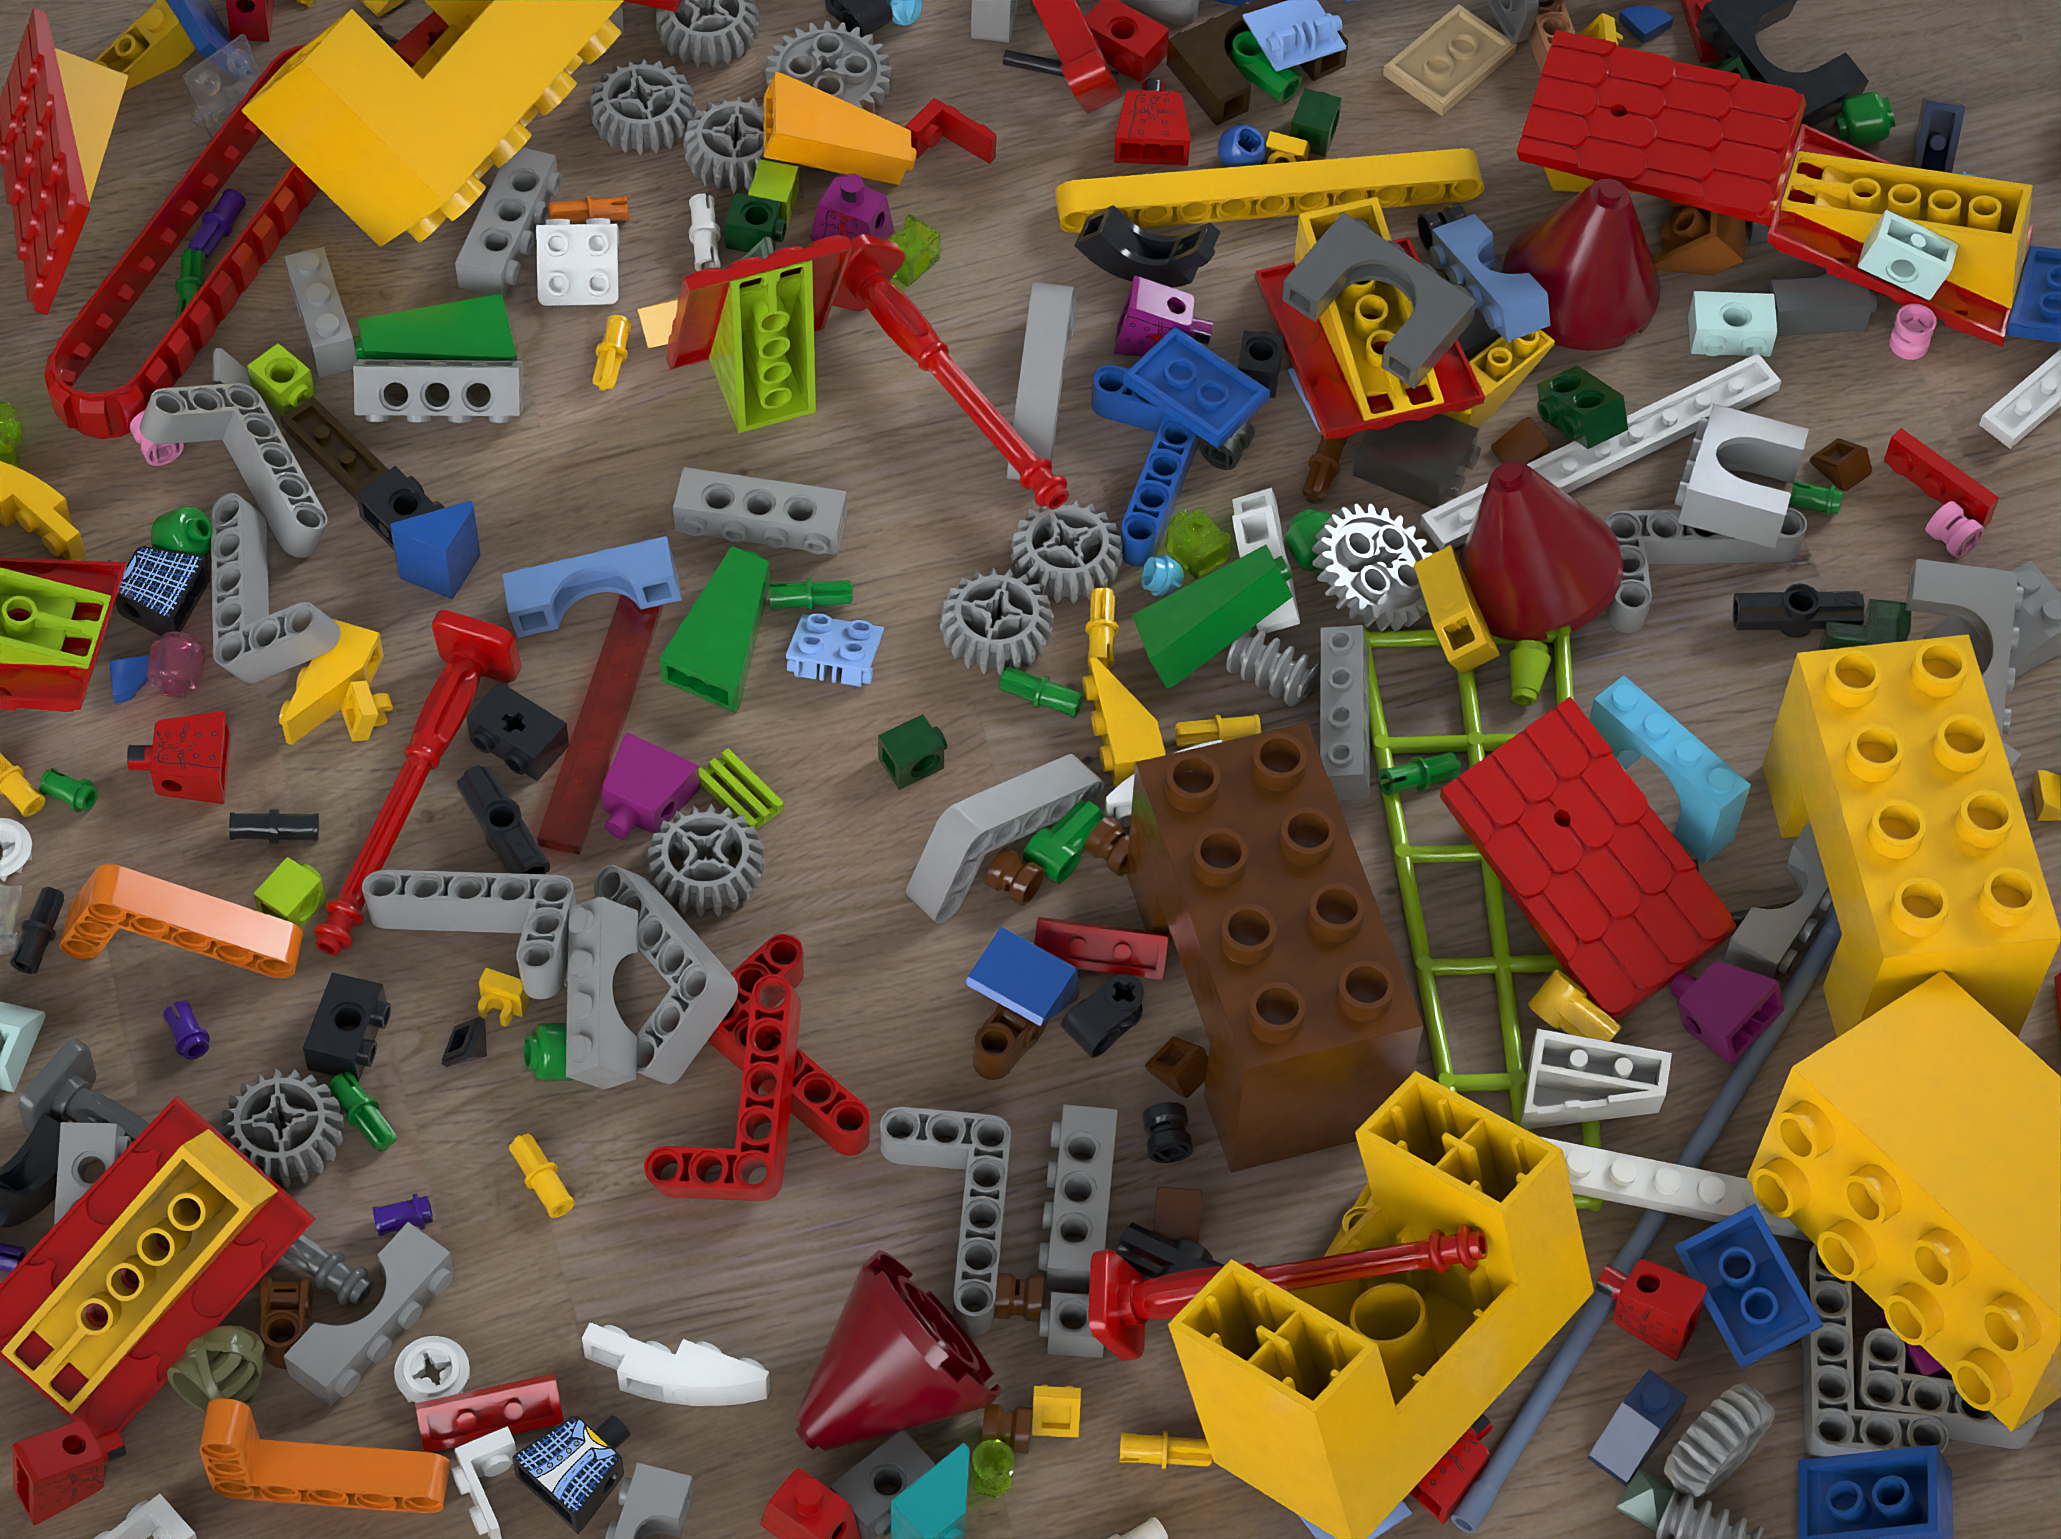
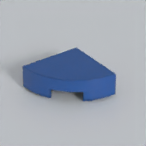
M1634 6L1620 11L1618 21L1644 44L1671 28L1674 18L1654 7Z
M153 655L110 661L115 704L132 699L136 696L135 693L147 681L151 680L155 668Z

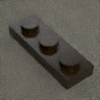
M314 396L280 417L282 428L356 500V492L389 471Z

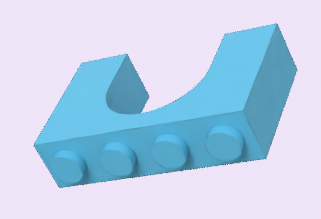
M1625 675L1594 698L1589 721L1612 748L1613 756L1626 770L1640 759L1642 754L1653 761L1665 773L1675 788L1680 802V814L1673 836L1704 864L1734 840L1751 784Z

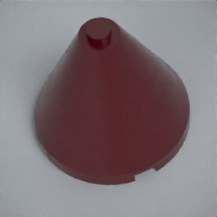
M1600 179L1521 232L1509 246L1501 273L1531 274L1548 293L1550 326L1541 330L1555 341L1554 344L1575 350L1598 351L1624 345L1626 337L1637 331L1642 333L1648 327L1660 298L1659 275L1630 193L1622 183L1613 179Z
M1519 461L1506 462L1492 472L1459 557V563L1491 635L1512 641L1548 640L1546 632L1568 625L1571 626L1573 632L1588 624L1601 614L1615 597L1621 585L1624 569L1619 543L1610 526L1530 466Z
M878 1250L862 1264L796 1415L800 1424L796 1427V1432L812 1450L819 1446L824 1451H829L895 1433L903 1429L906 1430L986 1408L1001 1395V1387L998 1384L990 1390L988 1389L985 1382L994 1375V1372L966 1331L957 1323L953 1315L930 1290L925 1294L917 1285L909 1280L913 1274L907 1267L882 1250Z

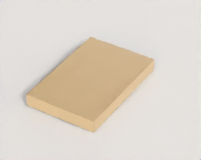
M1458 4L1384 66L1383 76L1443 116L1516 53L1517 44L1511 43L1502 33Z

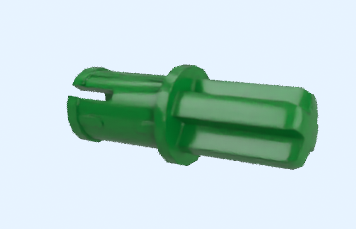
M186 249L181 257L180 278L175 283V290L179 295L176 319H178L205 282V255L201 250Z
M807 578L805 582L769 583L770 609L808 607L809 611H813V606L850 604L853 601V585L849 580L812 582L811 578Z
M1006 667L999 680L998 687L1001 691L1034 702L1033 706L1035 708H1040L1042 705L1070 715L1072 718H1076L1084 699V692H1078L1050 681L1049 676L1045 675L1043 678H1039L1012 667Z
M1446 753L1426 759L1419 756L1413 757L1407 764L1381 769L1378 773V781L1388 778L1389 780L1394 779V781L1380 784L1379 787L1387 796L1413 788L1422 791L1427 789L1432 783L1457 777L1461 763L1453 753Z
M347 1071L344 1076L340 1073L334 1077L329 1083L328 1088L347 1113L346 1120L351 1126H357L373 1148L380 1152L387 1150L389 1146L396 1142L397 1136L378 1111V1101L373 1097H369L364 1092L352 1072Z

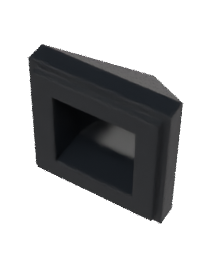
M479 1016L454 1026L441 1060L442 1065L449 1067L487 1057L484 1018Z

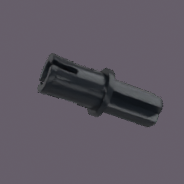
M48 886L43 887L30 919L23 921L21 925L23 930L21 940L10 961L11 966L18 971L27 974H36L38 972L45 949L49 941L54 940L56 936L53 928L64 903V893Z

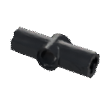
M1798 583L1789 586L1785 592L1735 593L1733 597L1732 618L1734 628L1736 627L1737 630H1780L1789 637L1800 638L1808 635L1812 629H1862L1865 604L1863 594H1860V591L1817 592L1807 584Z
M477 765L466 770L464 775L456 781L457 789L484 831L487 845L498 854L507 871L511 874L544 875L549 872L550 863L523 821L519 805L508 797L491 767ZM501 824H510L509 826L503 828L497 827Z
M1133 1222L1124 1230L1115 1251L1136 1271L1151 1278L1192 1269L1225 1266L1213 1260L1210 1252L1194 1241L1179 1239L1177 1242H1174Z

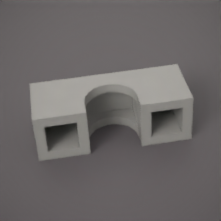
M324 247L284 256L289 286L299 317L302 316L309 350L318 378L353 370V366L357 362L353 337Z
M637 1463L632 1479L625 1477L622 1483L618 1505L623 1506L619 1521L612 1520L610 1522L605 1539H646L655 1534H667L681 1538L694 1497L692 1476Z

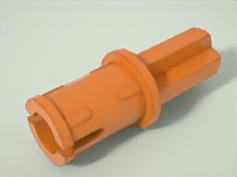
M586 195L585 200L551 202L548 206L549 219H568L570 224L586 223V219L592 218L628 221L627 196L591 199V195Z

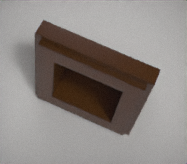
M1527 417L1491 445V450L1502 464L1511 461L1528 464L1549 454L1550 443L1533 420Z
M1837 438L1810 458L1811 464L1842 491H1848L1872 473L1867 448Z
M1173 1036L1145 1064L1147 1071L1178 1095L1188 1098L1206 1080L1208 1056L1203 1047Z
M1158 1187L1153 1232L1174 1242H1177L1179 1239H1188L1198 1243L1202 1191L1197 1189Z

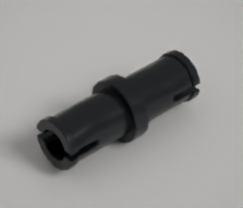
M270 809L269 813L242 814L230 812L229 838L230 840L263 839L269 840L270 844H279V840L318 841L319 813L280 814L279 809Z

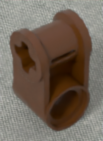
M998 1003L991 1016L978 1029L975 1035L973 1067L981 1077L988 1080L1004 1078L1023 1054L1037 1042L1048 1021L1039 1026ZM996 1049V1050H999V1051H1001V1052H1000V1053H990V1052H987L986 1050Z
M263 1277L259 1330L261 1340L264 1342L266 1359L276 1368L287 1369L284 1355L308 1330L313 1303L311 1277H303L300 1282H273L271 1277ZM282 1336L292 1337L284 1343L275 1342L276 1339Z

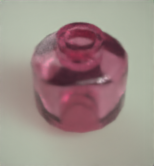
M166 632L162 638L157 639L151 644L147 679L151 684L160 688L159 693L161 695L182 698L185 697L186 691H192L201 686L205 649L196 643L197 638L195 636L182 632Z

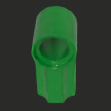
M1251 31L1242 32L1234 38L1231 61L1247 81L1256 84L1278 102L1283 101L1286 103L1292 99L1298 88L1302 85L1303 76L1292 67L1276 72Z
M1080 800L1050 830L1043 828L1031 838L1023 852V859L1028 863L1034 862L1044 868V875L1056 884L1063 883L1076 869L1081 855L1086 851L1085 843L1091 831L1105 818L1100 808L1090 801L1083 802Z

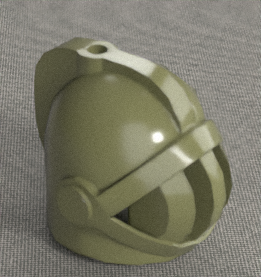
M240 1325L213 1327L200 1337L193 1339L187 1345L185 1352L167 1371L168 1381L174 1391L184 1401L205 1414L208 1402L213 1399H234L249 1405L257 1393L263 1374L264 1342L255 1332L247 1330Z

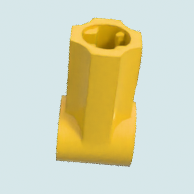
M1557 969L1527 1003L1540 1018L1556 1029L1562 1028L1569 1035L1610 1042L1621 1029V1026L1614 1019L1586 998V992L1578 984Z

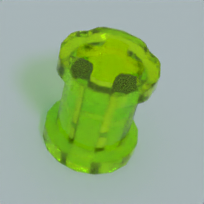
M999 1440L982 1442L975 1448L972 1454V1467L974 1471L971 1481L973 1487L981 1495L992 1498L1003 1496L1011 1488L1014 1454L1006 1443Z

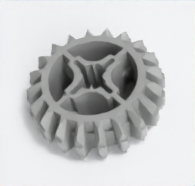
M681 0L677 12L656 8L655 28L662 47L667 48L671 57L679 55L683 64L694 60L697 68L702 62H709L714 68L717 61H723L729 65L731 56L742 58L744 49L752 48L754 39L757 38L759 32V10L757 5H755V0Z
M645 58L641 64L633 65L628 59L625 68L614 65L611 71L612 74L602 73L600 82L594 83L591 100H589L591 122L594 128L597 129L600 139H607L611 148L621 145L625 154L631 149H637L640 156L644 150L652 149L657 155L660 146L663 145L671 149L674 140L683 141L688 121L693 120L696 111L694 93L691 90V85L687 84L685 75H677L674 66L664 69L660 60L654 65H648Z
M739 95L735 102H727L722 97L720 105L716 106L708 102L705 111L696 110L694 120L688 121L685 137H683L685 161L687 166H691L693 176L701 177L704 186L715 183L718 192L724 187H730L733 193L741 187H745L749 191L760 159L786 163L764 157V105L758 107L754 98L748 103H744Z
M1077 499L1071 505L1063 504L1056 509H1050L1048 506L1040 507L1039 512L1029 509L1026 520H1019L1016 526V533L1011 538V549H1013L1011 551V563L1015 567L1017 579L1026 574L1029 585L1039 583L1041 595H1054L1056 604L1059 603L1062 597H1069L1074 605L1080 595L1090 601L1091 592L1095 588H1105L1108 586V582H1114L1117 577V571L1122 565L1123 555L1121 552L1123 542L1121 536H1118L1116 523H1108L1109 518L1106 512L1095 514L1093 504L1086 508H1081ZM1047 538L1050 539V540H1048L1047 542H1044V543H1043V547L1038 548V549L1035 550V548H1036L1042 541H1044V540L1047 539ZM1099 553L1091 562L1086 565L1084 564V562L1090 560L1091 555Z
M992 568L989 576H982L976 570L973 575V581L961 578L958 588H950L947 600L941 606L940 630L942 631L943 642L946 648H952L954 660L964 658V664L967 669L976 664L980 665L983 675L989 668H996L1000 676L1005 667L1019 670L1021 662L1032 666L1035 661V655H1043L1046 650V643H1049L1052 638L1053 628L1051 625H1053L1054 615L1052 609H1050L1048 595H1041L1039 583L1029 585L1026 574L1018 579L1013 578V573L1010 569L1004 576L997 575L995 569Z
M710 804L707 812L699 813V810L693 805L690 815L684 816L676 811L674 823L663 820L660 826L661 833H653L651 847L647 851V863H649L647 867L648 877L653 881L655 888L662 895L664 894V898L671 906L679 903V909L683 915L689 909L696 908L700 918L704 915L705 909H713V912L719 917L722 912V906L725 905L736 911L738 898L749 901L752 896V888H759L761 874L765 870V859L762 857L764 855L763 843H761V840H758V832L755 830V827H747V820H745L743 815L732 819V812L728 807L721 814L715 813V808ZM732 849L740 857V861L735 869L729 865L728 853ZM677 853L683 856L684 868L680 872H677L671 864Z
M295 1068L288 1078H282L281 1072L275 1069L273 1079L265 1080L258 1073L256 1077L257 1085L253 1087L242 1082L240 1087L241 1096L229 1095V1109L222 1111L221 1121L223 1126L220 1127L219 1133L273 1181L281 1179L283 1186L287 1189L291 1183L290 1178L299 1176V1180L306 1184L308 1171L313 1170L322 1175L324 1170L322 1160L334 1161L336 1156L334 1147L341 1146L343 1141L341 1130L344 1127L343 1116L339 1113L341 1110L339 1102L335 1097H331L330 1089L326 1084L318 1086L317 1080L312 1074L301 1081L300 1073ZM289 1105L299 1106L304 1109H294ZM284 1117L286 1128L282 1129L283 1139L280 1140L277 1129L281 1128V1118ZM259 1148H270L275 1152H268Z
M1741 1383L1724 1391L1705 1411H1702L1701 1415L1691 1424L1686 1433L1681 1436L1680 1441L1672 1448V1453L1667 1457L1664 1473L1671 1480L1673 1486L1677 1487V1490L1683 1495L1689 1492L1693 1493L1694 1501L1708 1497L1711 1492H1715L1722 1483H1725L1737 1471L1738 1467L1747 1460L1751 1452L1758 1447V1443L1772 1426L1775 1410L1768 1403L1767 1398L1757 1389L1753 1390L1746 1383Z

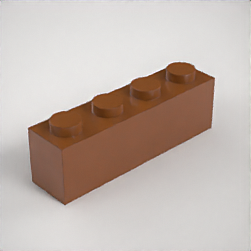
M1669 200L1673 211L1670 222L1664 223L1660 234V238L1664 241L1662 252L1656 253L1653 259L1657 270L1713 276L1745 261L1746 220Z

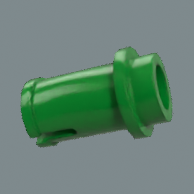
M1794 480L1789 506L1825 512V517H1829L1830 513L1838 515L1843 491L1837 490L1836 485L1833 484L1831 488Z
M50 768V770H46L40 780V793L68 803L70 809L75 812L89 811L97 801L98 789L88 779L79 781L59 772L57 769Z

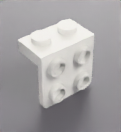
M592 218L586 219V224L570 225V220L548 219L546 220V225H536L538 301L541 305L586 306L614 305L619 299V228L617 224H610V219Z

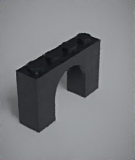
M1712 0L1706 3L1695 25L1702 39L1710 43L1721 57V60L1739 56L1752 81L1791 88L1796 93L1803 94L1806 107L1800 128L1802 124L1812 127L1841 111V104L1845 99L1860 95L1865 90L1869 80L1846 52L1807 72L1783 70L1770 63L1763 56L1756 43L1755 34L1787 18L1797 0Z

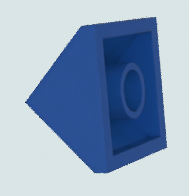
M472 501L390 524L400 579L453 599L481 556Z
M1002 926L965 982L969 987L1039 1026H1042L1077 1000L1080 993L1076 967Z

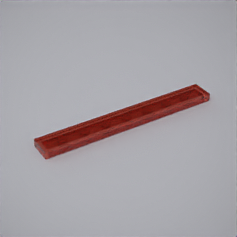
M620 595L537 837L539 846L580 855L664 605L641 610L633 600L625 595Z

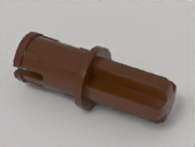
M1321 435L1316 454L1309 458L1308 465L1310 471L1302 491L1303 495L1308 497L1307 500L1309 502H1323L1326 499L1333 477L1337 476L1340 472L1339 459L1347 442V437L1325 439Z

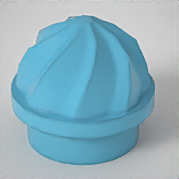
M886 0L891 8L892 21L895 24L903 26L912 25L921 16L922 0Z
M1161 555L1158 558H1148L1141 576L1142 587L1150 590L1154 596L1158 597L1173 594L1181 587L1184 580L1182 567L1171 559L1170 556Z

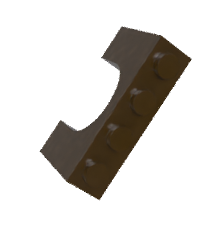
M1287 0L1248 1L1236 9L1220 16H1214L1205 23L1187 31H1180L1168 39L1166 65L1216 126L1249 111L1251 84L1227 56L1232 50L1234 38L1242 32L1251 31L1244 21L1243 15ZM1340 30L1337 32L1346 45V49L1299 64L1313 81L1345 67L1349 41Z

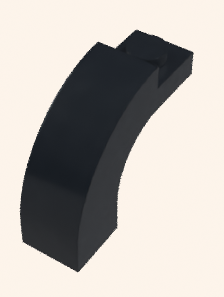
M1112 205L1087 217L1074 246L1094 264L1116 277L1132 282L1134 276L1172 288L1185 286L1193 282L1198 268L1206 265L1214 256V246L1220 231L1211 222H1208L1181 235H1156L1136 226Z
M43 1113L23 1146L7 1163L0 1167V1227H13L29 1220L56 1198L61 1122L69 1121H63L57 1116Z

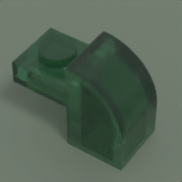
M1869 599L1863 625L1827 622L1819 650L1907 641L1911 630V611L1905 610L1906 602Z

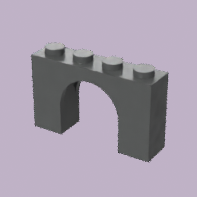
M1343 212L1285 278L1282 300L1316 322L1335 298L1345 288L1354 283L1365 280H1377L1398 288L1408 298L1413 313L1384 347L1381 367L1415 390L1473 321L1476 300L1462 286L1452 285L1440 277L1437 271L1429 264L1419 263L1407 255L1404 249L1396 242L1386 241L1374 233L1363 220L1353 219Z
M1746 221L1749 243L1768 242L1770 227ZM1828 273L1813 278L1771 280L1768 294H1774L1776 336L1866 331L1870 315L1875 314L1877 307L1874 290H1869Z

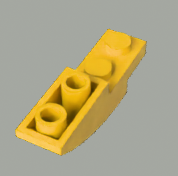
M0 461V522L7 528L17 520L27 532L35 531L42 538L45 547L55 557L62 555L66 560H82L85 558L86 554L80 532L71 525L72 520L66 498L32 474Z

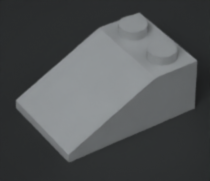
M2032 561L2012 570L2013 572H2018L2017 586H2021L2024 589L2021 610L2014 612L2013 626L2019 627L2016 652H2010L2009 667L2015 668V679L2061 654V594ZM1949 616L1923 636V639L1969 634L1982 675L1985 666L1984 646L1976 631L1964 621Z

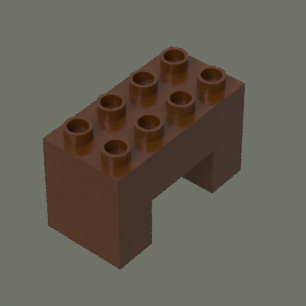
M1301 723L1135 762L1126 875L1145 930L1169 933L1168 942L1174 941L1208 1036L1210 1050L1204 1098L1230 1172L1356 1142L1355 1132L1414 1072L1423 1023L1308 723Z

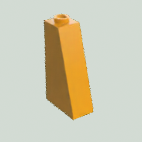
M774 73L765 92V158L847 175L856 174L862 178L895 185L900 184L906 171L913 169L916 160V149L911 147V130L783 73Z

